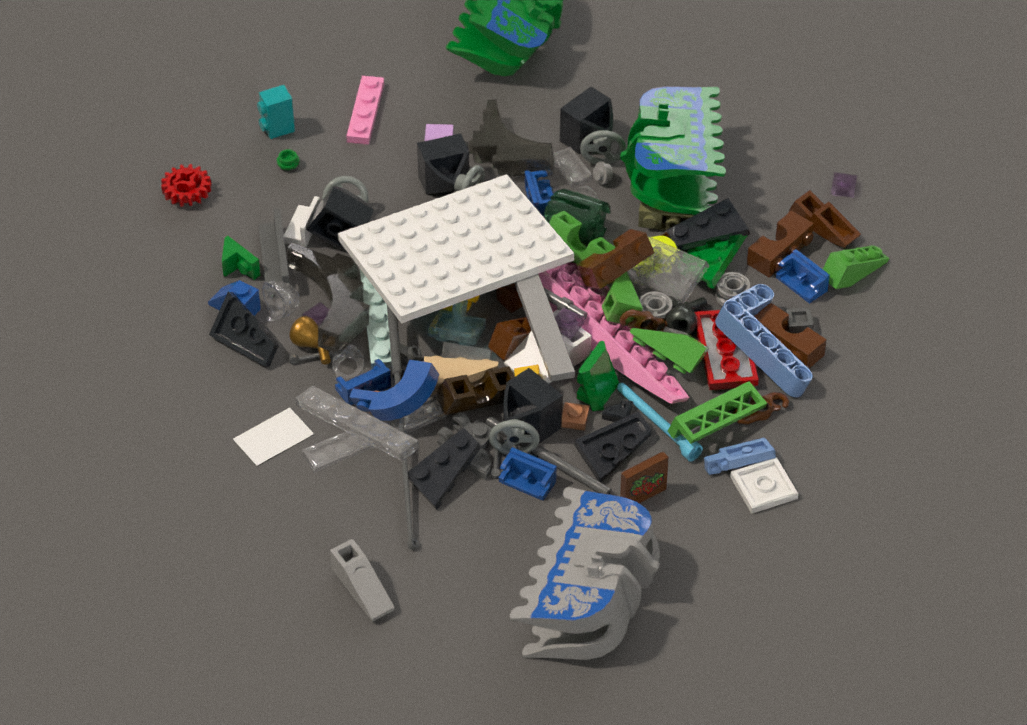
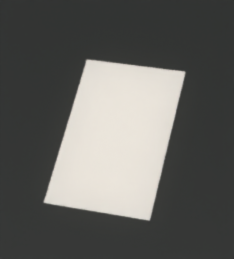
M288 408L233 438V440L258 466L314 433L291 408Z

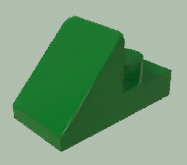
M226 236L224 238L222 254L223 276L226 277L238 269L243 275L249 276L252 280L260 277L259 259L231 237Z

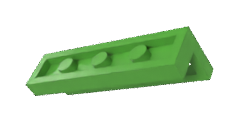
M749 381L676 416L667 432L673 439L683 434L688 442L692 444L765 408L767 402ZM752 397L756 404L751 405L747 404V402ZM738 408L736 414L728 413L729 411ZM719 417V422H717V423L709 422V421H711V420H713V419ZM700 426V431H699V432L693 434V433L690 431V430H692V429H694V428Z

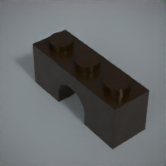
M510 366L488 370L483 378L470 383L467 374L446 378L437 391L436 396L445 415L503 404L506 384L514 378V374Z

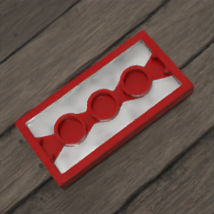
M720 310L694 312L697 317L696 331L698 340L709 348L703 357L709 390L736 388L749 381L753 386H758L759 379L755 363L717 327L715 319Z

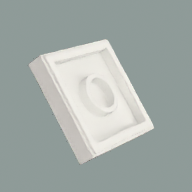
M777 457L731 471L730 478L751 514L798 499V492Z

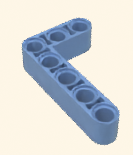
M757 284L727 300L717 315L715 323L785 393L792 397H801L812 380V372L754 317L774 298V292L769 286Z

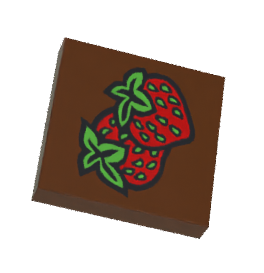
M664 451L623 471L621 473L620 497L641 503L666 490L669 461Z

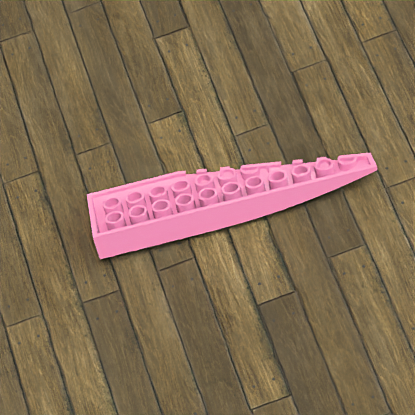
M572 262L539 273L544 288L561 298L566 297L574 302L575 306L588 313L584 321L569 313L566 315L592 335V351L600 341H604L613 367L671 404L688 401L689 396L675 377L668 376L666 373L668 368L664 362L656 360V355L652 353L654 351L652 347H643L633 340L634 335L630 333L631 329L627 325L622 327L618 323L607 321L602 310V304L609 290L607 286L602 289L585 286L576 266L577 264ZM549 302L552 312L556 311L557 306Z

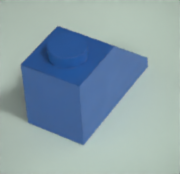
M240 280L222 287L208 301V305L220 310L229 291L233 292L254 316L261 310L259 289Z

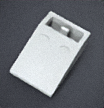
M557 309L553 314L574 367L591 354L592 335ZM531 331L506 359L504 365L510 366L514 372V368L538 364L543 379L547 383H551Z

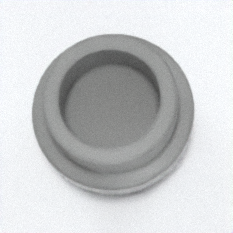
M598 162L593 169V177L600 185L611 181L613 177L611 165L605 162Z

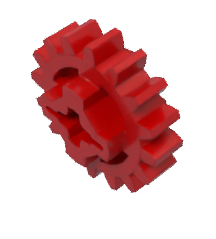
M192 164L188 168L180 165L178 170L173 167L171 168L172 173L166 172L165 178L161 179L162 195H165V200L171 199L173 205L180 202V207H183L185 203L193 206L194 201L200 204L201 197L207 199L208 193L211 192V178L206 170L201 172L200 166L194 169Z

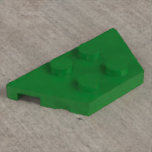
M742 234L729 236V240L708 241L704 246L689 249L677 266L679 274L686 278H692L693 281L698 283L703 280L709 288H714L747 236H742Z

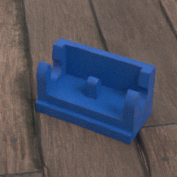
M525 171V190L528 200L544 218L557 214L558 208L556 207L550 180H537L540 177H547L548 173L546 171Z
M797 249L779 263L784 268L776 273V278L809 304L828 291L830 275Z
M380 359L374 360L376 366L372 370L345 382L341 376L336 378L338 383L335 384V389L348 406L354 404L349 397L352 388L381 392L391 387L390 369Z
M513 447L500 466V469L503 470L499 476L500 483L544 501L556 483V465Z

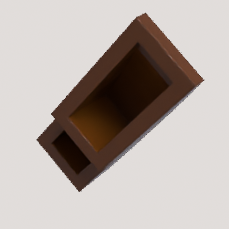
M811 190L795 200L789 211L792 210L814 223L813 232L843 248L847 247L861 235L830 202L824 204Z

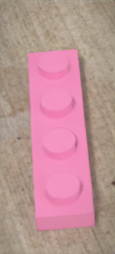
M362 76L346 136L347 143L369 145L384 87V78Z

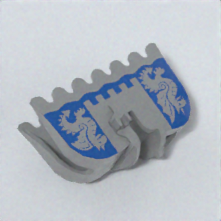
M571 487L565 488L563 492L564 499L571 502V504L559 507L555 511L556 519L563 523L559 526L548 528L546 531L547 538L554 541V543L543 546L538 550V557L546 561V563L534 566L529 570L530 578L537 581V583L533 586H525L520 591L522 600L527 601L528 604L515 607L510 613L511 621L533 625L532 633L534 637L540 639L539 642L529 643L523 648L522 655L524 658L589 660L604 656L620 644L627 631L629 619L634 617L642 598L641 589H646L650 586L655 572H657L660 565L658 562L660 548L653 534L652 518L645 507L636 501L624 497L589 492Z

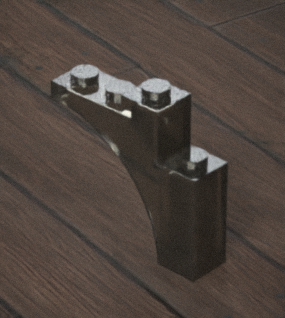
M497 99L488 100L486 109H483L484 124L480 125V131L473 132L472 140H469L468 143L469 153L473 154L475 163L493 162V168H497L499 177L506 174L508 177H525V171H546L548 175H553L555 157L552 143L530 141L512 133L500 120Z

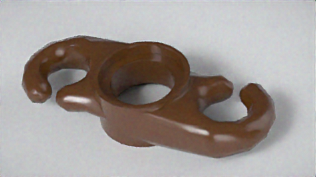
M631 309L624 312L620 317V325L622 327L626 326L627 318L634 317L633 321L627 324L629 329L670 331L666 321L665 327L657 330L658 326L664 323V320L654 317L649 311ZM651 320L647 326L640 327L644 321Z
M780 392L764 395L762 397L767 402L765 406L767 410L754 412L736 422L747 425L756 421L767 420L772 412L781 409L780 405L773 402L774 400H782V407L787 408L789 399ZM752 399L750 404L754 405L756 402ZM735 408L732 414H736L738 408Z

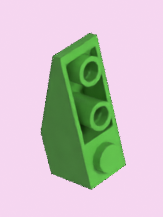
M874 245L830 253L823 270L830 275L829 284L835 289L851 287L886 264L890 258L883 254L879 247Z
M627 272L612 282L602 304V310L607 321L620 324V317L624 312L631 309L642 311L643 308ZM634 317L627 318L626 325L632 322Z
M632 328L630 330V333L634 335L633 340L643 347L648 344L654 348L653 354L664 361L666 358L674 362L673 367L683 374L687 371L693 373L709 350L708 347L690 335Z

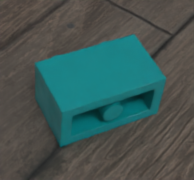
M285 85L259 92L260 102H257V108L261 115L259 125L262 132L266 131L270 139L295 132L293 100Z

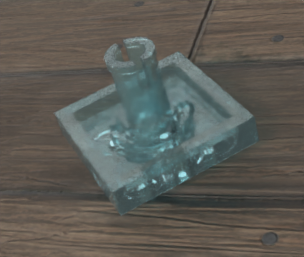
M468 300L454 304L452 312L440 310L429 326L428 336L435 337L439 341H457L464 346L475 345L486 327V319L466 315Z

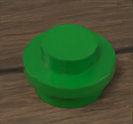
M291 149L281 151L277 157L278 167L284 170H292L300 163L299 156Z

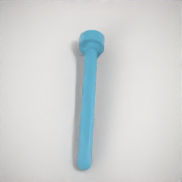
M625 383L617 385V390L629 401H633L634 406L680 446L681 454L688 461H694L701 455L703 447L697 441L690 444L683 435L673 439L667 432L670 424Z

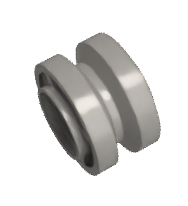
M728 272L723 274L716 286V300L718 304L723 306L727 300L750 288V281L741 273Z
M648 292L640 298V303L643 307L642 311H649L654 317L662 318L664 323L659 325L657 329L664 328L667 314L672 309L670 297L661 292ZM651 320L644 321L642 325L647 326Z

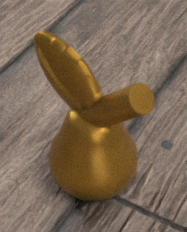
M301 316L296 319L289 332L290 340L294 345L318 348L321 363L324 365L331 362L328 348L343 347L353 338L352 334L345 331H332L325 334L315 320L308 316Z

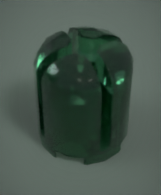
M565 188L557 190L550 197L544 214V219L548 223L553 215L565 211L582 223L578 233L581 243L588 245L591 241L604 237L607 227H604L606 213L611 214V207L608 202Z

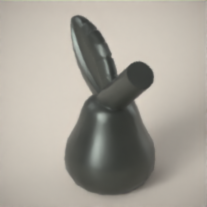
M669 296L672 301V309L666 317L668 329L671 333L686 335L693 333L697 326V317L694 311L707 305L706 298L701 297L688 303L681 297Z

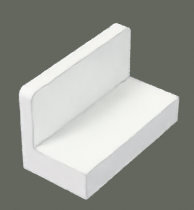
M314 196L310 207L298 205L284 234V242L286 244L307 247L312 233L307 231L306 227L315 208L320 203V197Z

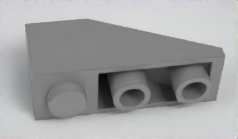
M353 539L330 550L331 569L372 622L395 610L369 560Z

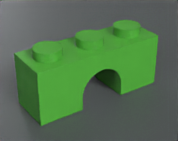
M565 211L553 215L549 222L550 226L574 252V261H571L572 263L578 264L593 253L604 254L615 249V246L602 237L591 241L587 247L584 246L578 236L582 223Z

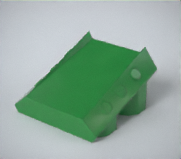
M600 341L578 370L579 374L577 377V383L580 384L577 391V400L585 402L592 411L604 410L603 406L619 384L605 342Z

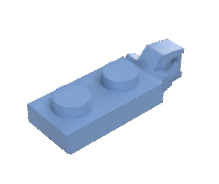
M761 438L720 448L719 453L704 457L705 470L708 474H718L722 470L739 469L746 465L776 458L775 449L767 439Z

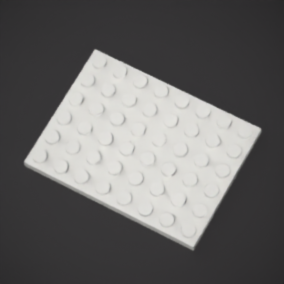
M507 174L338 233L339 242L401 324L574 261V252Z

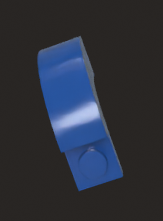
M409 360L404 376L393 388L382 392L352 388L349 397L357 409L363 412H371L378 421L396 420L413 413L428 400L435 389L440 374L432 363Z

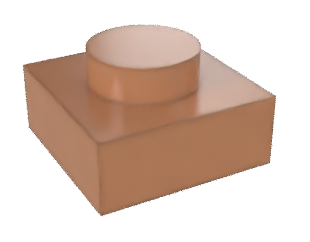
M565 402L562 413V427L585 431L589 406Z

